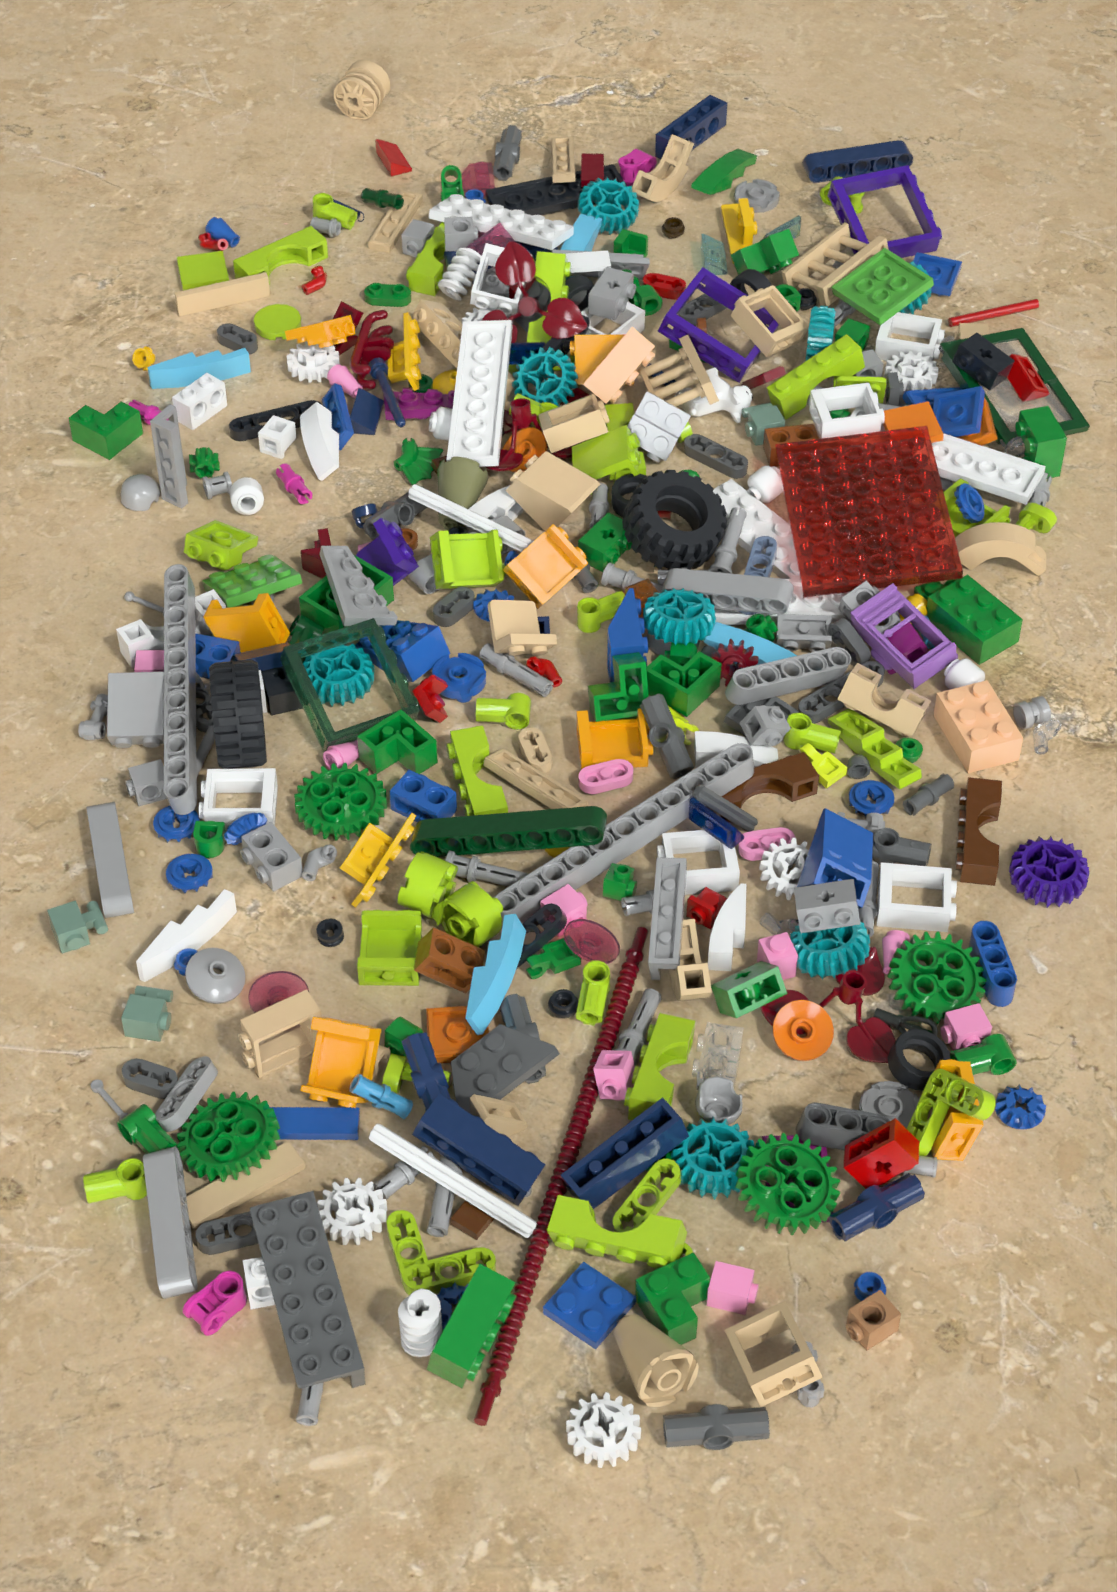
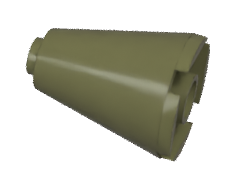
M451 457V461L445 462L444 459L439 464L437 470L438 495L469 509L477 502L488 481V472L486 469L483 472L479 468L480 464L466 457ZM438 512L439 523L445 529L449 530L453 527L464 526V524Z

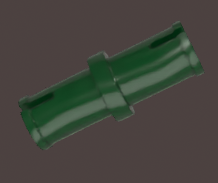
M365 188L361 193V199H363L364 203L376 204L379 208L391 207L401 209L404 204L402 195L392 194L384 189L377 191Z

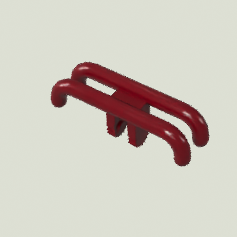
M386 310L374 311L365 317L350 360V368L356 373L355 379L364 390H372L376 387L374 380H365L366 374H369L371 371L368 365L369 362L374 358H382L385 361L390 359L391 349L394 347L393 339L386 336L381 337L392 334V326H380L369 334L371 326L375 321L388 317Z

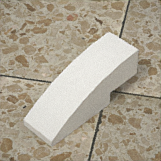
M316 402L300 415V425L303 442L311 465L318 479L323 481L339 467V433L331 429L332 412Z
M509 486L487 495L469 508V510L492 521L501 516H508L514 521L524 511L506 492ZM465 525L469 533L475 531L474 529Z
M695 731V767H699L737 743H744L752 748L754 768L777 761L778 750L768 745H750L747 737L720 732Z
M740 884L730 894L714 922L708 952L709 970L731 971L733 948H744L746 884Z

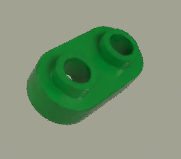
M372 283L364 290L366 303L373 306L404 307L409 305L412 300L410 288L403 284Z

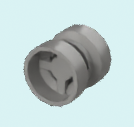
M1043 696L1034 697L1028 703L1022 701L1013 705L1014 719L1022 730L1031 728L1034 723H1047L1051 719L1049 704Z

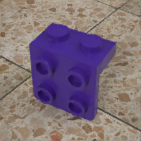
M380 518L373 523L379 536L357 552L356 556L393 577L394 586L417 569L419 565L413 556L412 549L404 540L400 527L395 522H389Z

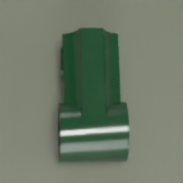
M298 614L289 628L290 637L288 640L293 650L294 662H297L299 669H301L302 663L305 662L306 655L310 654L312 647L318 642L324 627L302 614Z

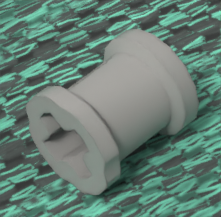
M228 472L209 479L207 476L202 478L208 500L212 499L214 495L230 494L232 482Z

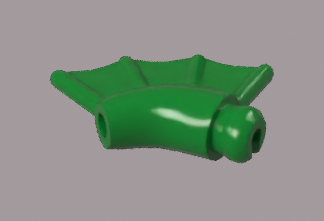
M407 438L402 441L401 456L394 460V467L398 471H403L411 486L423 479L432 478L433 468L431 467V462L433 459L440 457L443 449L418 447L413 438L410 439L411 441H407Z

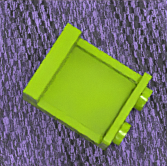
M624 425L572 446L573 467L596 480L625 468H629L632 474L637 476L639 475V464H641V458L638 453V447H640L639 438L636 433H631L627 425Z
M961 478L929 504L927 520L932 516L935 517V522L943 520V527H951L950 533H953V538L977 525L994 522L1010 523V507L1007 505L996 511L984 504L983 520L977 523H970L968 519H964L962 512L959 511V507L955 503L957 499L954 496L957 486L963 483L969 484Z
M497 529L491 530L488 533L449 534L448 530L437 531L430 537L436 589L495 587L504 581L506 573L503 571L505 564L502 563L501 559L502 540L498 536Z
M363 910L361 915V949L357 963L359 985L419 986L420 973L414 971L418 942L422 939L421 912L411 910Z

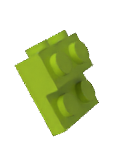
M214 520L186 533L184 553L197 561L209 562L212 567L228 570L242 563L243 553L257 546L258 536Z

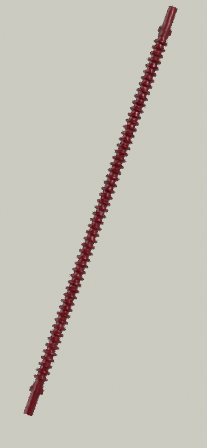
M645 927L637 928L632 946L625 954L626 962L621 965L615 990L612 992L613 996L605 1013L606 1017L603 1019L604 1024L601 1026L599 1038L596 1040L597 1044L592 1053V1059L589 1061L590 1066H588L585 1080L582 1082L581 1094L577 1097L578 1101L575 1103L573 1116L570 1118L571 1123L568 1125V1131L565 1133L566 1138L563 1140L564 1145L560 1148L559 1160L555 1163L554 1175L550 1178L549 1190L546 1191V1198H544L543 1206L540 1208L539 1221H537L536 1229L532 1233L531 1244L527 1247L528 1252L524 1256L526 1260L522 1262L523 1268L520 1269V1276L517 1278L518 1284L514 1286L515 1292L513 1294L517 1297L504 1325L500 1328L502 1333L497 1336L499 1341L495 1343L496 1350L492 1352L493 1358L490 1359V1367L486 1370L488 1377L480 1388L482 1396L474 1417V1423L477 1425H487L494 1400L500 1396L502 1390L500 1387L501 1380L507 1376L505 1371L509 1369L508 1362L512 1360L510 1354L514 1353L515 1348L513 1346L518 1343L519 1329L523 1327L522 1321L526 1318L524 1313L528 1311L527 1305L530 1304V1297L534 1294L535 1281L539 1278L538 1272L542 1269L543 1257L547 1254L548 1241L551 1240L547 1228L557 1196H564L567 1192L561 1174L577 1162L576 1157L579 1155V1149L582 1147L581 1142L584 1140V1134L587 1132L588 1120L591 1119V1113L594 1110L593 1106L596 1104L595 1098L599 1095L593 1068L601 1051L612 1050L615 1046L614 1042L617 1040V1034L622 1025L621 1021L624 1019L623 1014L626 1012L628 1000L631 998L630 994L633 991L632 987L635 985L637 973L639 972L638 965L644 957L642 950L648 935V929Z

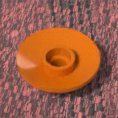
M532 427L517 431L514 452L523 455V462L517 468L509 471L514 473L519 469L523 472L526 471L527 468L524 465L534 455L539 458L547 451V441L542 431ZM512 436L506 441L503 447L504 450L508 451L510 449Z
M797 1000L786 1004L777 1013L773 1022V1037L777 1046L785 1055L795 1060L810 1061L822 1056L828 1050L833 1040L834 1027L830 1016L821 1006L811 1001ZM801 1028L805 1030L806 1037H798L796 1029Z

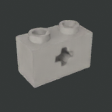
M606 267L589 293L588 313L616 320L620 312H624L629 298L634 297L636 291V284H633L634 274Z
M853 879L794 888L801 933L860 924Z

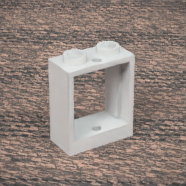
M486 243L471 291L470 304L481 309L501 310L505 315H513L518 312V303L523 296L519 287H517L514 299L481 291L488 265L495 267L497 258L504 250L503 247ZM522 282V285L525 289L526 282Z
M608 251L565 253L568 262H571V273L598 271L599 279L606 267L611 268ZM587 290L575 294L571 300L578 305L584 299Z
M627 302L624 312H620L616 320H612L621 326L610 335L626 334L631 327L641 333L645 330V310ZM588 307L584 309L581 314L590 320V325L585 335H607L593 328L605 318L589 314Z
M896 313L880 326L876 339L875 353L880 360L885 361L891 360L892 355L899 357V352L908 354L909 351H912L914 355L922 352V357L929 355L930 361L939 359L941 349L939 344L943 343L945 330L941 329L942 319ZM892 333L930 339V343L924 344L890 337Z
M869 383L810 391L809 411L821 442L880 434L881 424L885 422V415L883 409H879L877 393L872 391ZM863 407L866 415L832 419L829 411Z
M276 768L207 769V778L201 782V796L204 798V802H199V818L204 819V821L224 822L225 830H227L234 821L244 815L263 813L267 818L266 824L272 822L275 826L278 793ZM217 793H262L261 808H215Z
M731 828L662 833V845H657V858H674L673 854L719 851L722 868L687 870L685 895L700 894L705 887L715 892L734 891L739 886L740 871Z
M881 863L878 880L877 926L948 932L949 922L955 921L956 903H951V898L956 897L957 881L951 880L952 868ZM892 886L942 890V907L891 903Z

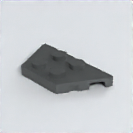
M500 1024L451 1061L456 1102L459 1107L470 1113V1098L473 1094L501 1100L560 1053L552 1044Z

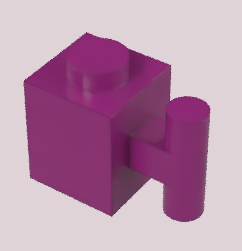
M910 622L895 631L891 637H887L891 644L911 663L929 652V649ZM894 669L887 670L890 675L896 673Z

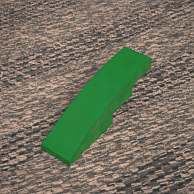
M741 149L733 150L705 169L692 183L691 188L709 195L730 189L733 179L742 177L745 167L756 163L757 155Z

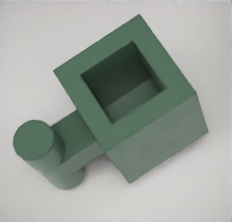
M771 402L742 408L743 418L748 417V422H745L746 435L752 438L755 446L764 444L765 429L785 427V420L777 406H772Z
M76 900L47 910L52 931L62 954L90 945L88 929L95 927L98 934H105L108 931V926L96 901L89 902L86 905L88 912L81 914Z
M137 985L135 995L130 994L121 1017L125 1036L160 1042L164 1030L168 1031L171 1025L172 1015L167 1010L166 1002H172L173 991Z

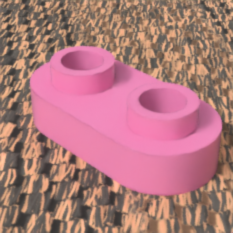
M615 759L587 766L579 772V787L588 794H598L628 786L633 781V766L630 762L623 759Z
M783 827L746 832L739 838L738 852L746 860H762L764 851L769 850L771 843L779 847L780 839L784 838L786 843L790 844L792 838L796 837L791 830Z

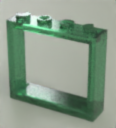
M374 618L283 647L280 658L281 663L323 753L327 751L329 746L357 740L358 735L395 712L335 732L300 658L368 637L402 710L414 721H416L420 711L417 698L412 696L408 689L409 685L406 675L399 671L395 652L392 649L389 650L386 644L385 632L381 626L378 627Z

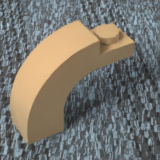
M672 134L657 167L649 173L639 170L632 186V192H636L637 195L654 202L666 199L683 180L689 168L686 166V162L694 143Z
M1002 522L985 523L965 530L953 539L952 557L969 570H973L988 559L1008 557L1017 560L1038 576L1046 571V552L1042 547L1035 545V533L1025 527Z
M695 919L683 920L680 966H677L676 969H669L673 991L678 1001L709 998L712 993L708 963H702L700 958Z

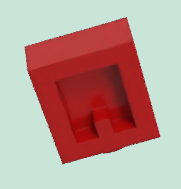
M431 675L423 679L420 685L412 690L425 715L441 723L448 715L443 708L445 702L439 694L448 685L443 679Z
M705 887L698 897L690 895L687 899L686 917L695 919L696 924L712 929L721 907L728 898Z

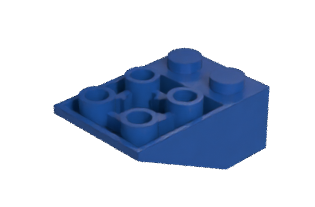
M629 588L608 627L607 670L609 683L615 682L612 656L640 652L646 661L647 667V658L643 656V653H648L647 637H642V634L645 633L644 619L638 616L641 615L640 599H635L633 588Z
M397 620L396 625H378L379 627L374 631L361 636L360 641L355 644L356 649L363 648L364 652L369 654L375 666L396 680L414 682L430 670L440 658L451 654L439 626Z
M824 808L797 887L853 879L858 909L863 908L872 879L873 833Z

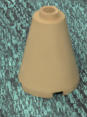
M640 1315L625 1316L618 1322L614 1331L616 1342L637 1395L646 1405L661 1407L671 1404L677 1400L674 1396L681 1389L687 1392L691 1388L697 1377L699 1366L690 1351Z

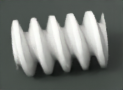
M470 248L457 249V256L452 258V263L448 265L447 271L442 276L443 279L438 283L439 289L445 295L461 301L459 293L467 294V290L463 286L471 287L472 285L468 278H476V274L472 270L478 271L479 265L477 263H480L482 257Z
M418 1289L406 1297L398 1308L401 1346L411 1356L425 1357L432 1354L442 1334L441 1306L436 1294L430 1290Z

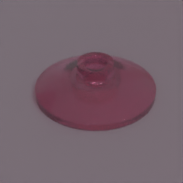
M576 919L569 922L565 927V942L580 958L588 962L602 961L605 964L612 963L617 959L620 953L619 942L614 934L603 925L591 920Z
M287 971L270 972L258 978L251 986L248 995L249 1005L252 1011L256 1013L306 989L309 992L306 982L294 973Z

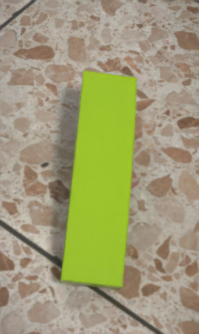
M849 708L828 719V724L832 729L841 731L840 738L855 754L865 756L869 761L870 767L898 789H902L922 778L921 768L903 758L902 748L885 738L884 728Z

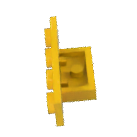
M738 198V204L721 205V213L731 255L739 249L753 244V235H757V222L754 221V209L749 207L748 198Z
M409 312L403 313L404 340L395 343L393 349H391L392 354L390 359H388V378L392 384L408 379L413 390L416 391L419 390V380L422 378L418 364H421V358L418 353V349L421 347L418 339L420 328L417 320H412Z
M411 813L393 838L369 823L340 866L341 870L363 884L351 903L355 908L362 900L367 903L375 892L376 887L373 886L375 880L380 882L389 870V867L385 864L389 859L392 862L402 849L398 845L401 839L406 841L415 829L411 825L416 817L415 814Z

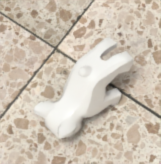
M714 367L706 370L719 401L710 405L706 396L703 398L699 396L678 406L693 417H701L726 410L730 412L736 423H740L742 408L750 407L753 394L745 385L730 387L726 381L718 376V371ZM687 387L681 391L676 392V395H674V397L690 390L691 388Z

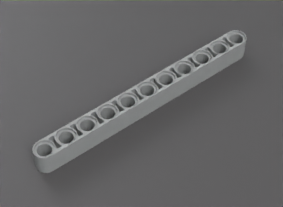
M182 564L170 566L164 574V792L172 810L178 815L189 814L195 809L197 804L195 586L187 567Z
M744 743L730 746L607 824L604 838L599 844L571 847L498 893L495 898L503 906V912L501 913L502 927L504 915L516 914L523 924L540 909V901L567 884L574 890L578 889L609 869L612 863L617 864L661 836L662 833L667 832L706 807V805L692 796V792L696 789L697 785L702 784L719 796H723L750 779L754 774L752 748Z

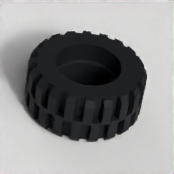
M666 470L665 473L663 471L654 472L652 475L642 479L641 483L637 485L624 510V518L622 520L623 529L625 530L624 535L627 541L632 543L631 548L635 553L639 552L642 555V560L652 562L656 568L662 569L664 567L667 570L673 568L697 569L711 558L725 534L727 513L725 506L721 505L722 500L718 493L715 494L713 492L714 489L709 483L707 485L704 484L702 478L698 476L692 477L689 475V472L680 471V473H676L675 470ZM657 511L676 513L687 521L692 531H681L669 526L661 519Z
M252 659L216 662L209 667L218 765L223 769L263 766L267 762L258 662Z

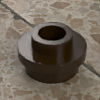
M676 217L666 219L662 225V233L669 238H678L685 232L682 220Z

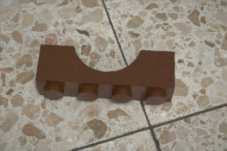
M802 752L755 767L754 774L750 779L721 797L739 808L750 797L762 793L777 794L794 802L817 794L819 774L806 754ZM707 806L703 808L714 827L732 822Z
M968 777L966 789H960L959 805H964V810L959 809L958 826L963 827V831H958L956 848H962V853H957L955 870H961L960 882L995 886L999 868V845L985 838L979 828L987 823L998 821L1002 797V781Z

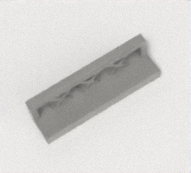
M553 249V250L551 251V253H561V254H565V253L589 252V251H572V250H555V249ZM609 253L611 268L631 270L635 277L643 280L650 265L649 258H644L640 254ZM598 271L571 273L570 276L598 277Z
M169 404L150 421L162 499L182 509L188 504L187 480L177 410L175 406Z
M657 858L648 959L651 980H660L661 969H676L677 966H680L687 874L686 858Z

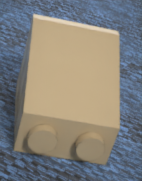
M545 451L539 458L534 455L524 465L527 468L526 471L523 472L519 469L509 479L512 484L507 488L506 492L546 531L552 524L558 527L600 483Z

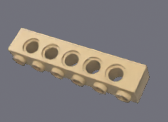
M420 299L411 317L412 320H417L420 330L457 368L463 324L442 303ZM509 372L507 377L505 397L506 402L513 390L512 382L516 380Z

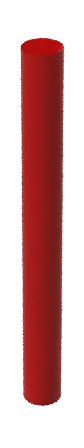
M1038 299L950 317L948 323L950 327L959 326V323H973L1039 308Z

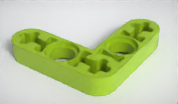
M940 1068L935 1070L929 1077L907 1127V1130L920 1141L919 1156H926L930 1152L950 1106L976 1119L986 1120L992 1115L995 1108L994 1095L954 1073ZM964 1087L963 1096L958 1101L959 1093ZM976 1099L980 1101L979 1106L974 1105ZM933 1107L932 1115L930 1116L929 1120H927L928 1113L930 1109Z
M661 1159L652 1166L613 1217L615 1232L633 1230L640 1226L650 1214L656 1215L681 1183L680 1168L675 1161ZM671 1170L673 1178L666 1177L661 1182L660 1173H668ZM659 1183L661 1186V1191L657 1188ZM644 1193H652L656 1196V1201L651 1206L640 1205L638 1199ZM632 1207L638 1212L635 1216ZM633 1218L634 1227L627 1226L623 1229L621 1222L623 1220L629 1222ZM684 1243L681 1256L693 1253L692 1248Z
M397 1210L392 1212L387 1218L388 1238L403 1288L408 1295L418 1289L430 1290L437 1294L440 1293L442 1287L445 1289L452 1287L454 1282L458 1286H466L478 1267L476 1262L478 1260H482L486 1267L496 1271L495 1255L490 1249L484 1247L428 1260L413 1214L406 1210ZM398 1223H403L404 1227H406L407 1237H401L400 1229L397 1227ZM406 1248H414L419 1252L413 1259H405L400 1255ZM465 1263H467V1269H469V1273H464ZM446 1267H455L459 1271L453 1278H445L441 1275V1271ZM431 1272H435L436 1281L434 1282L432 1281ZM419 1277L422 1284L417 1285L413 1278Z

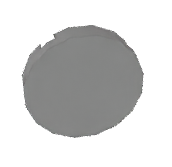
M755 179L751 183L744 181L734 191L735 203L738 204V198H748L749 207H753L754 213L772 210L778 205L780 193L773 183L761 179Z
M893 1081L877 1082L861 1095L859 1110L883 1115L890 1121L896 1118L907 1129L920 1099L916 1093L913 1094L908 1090L909 1087Z

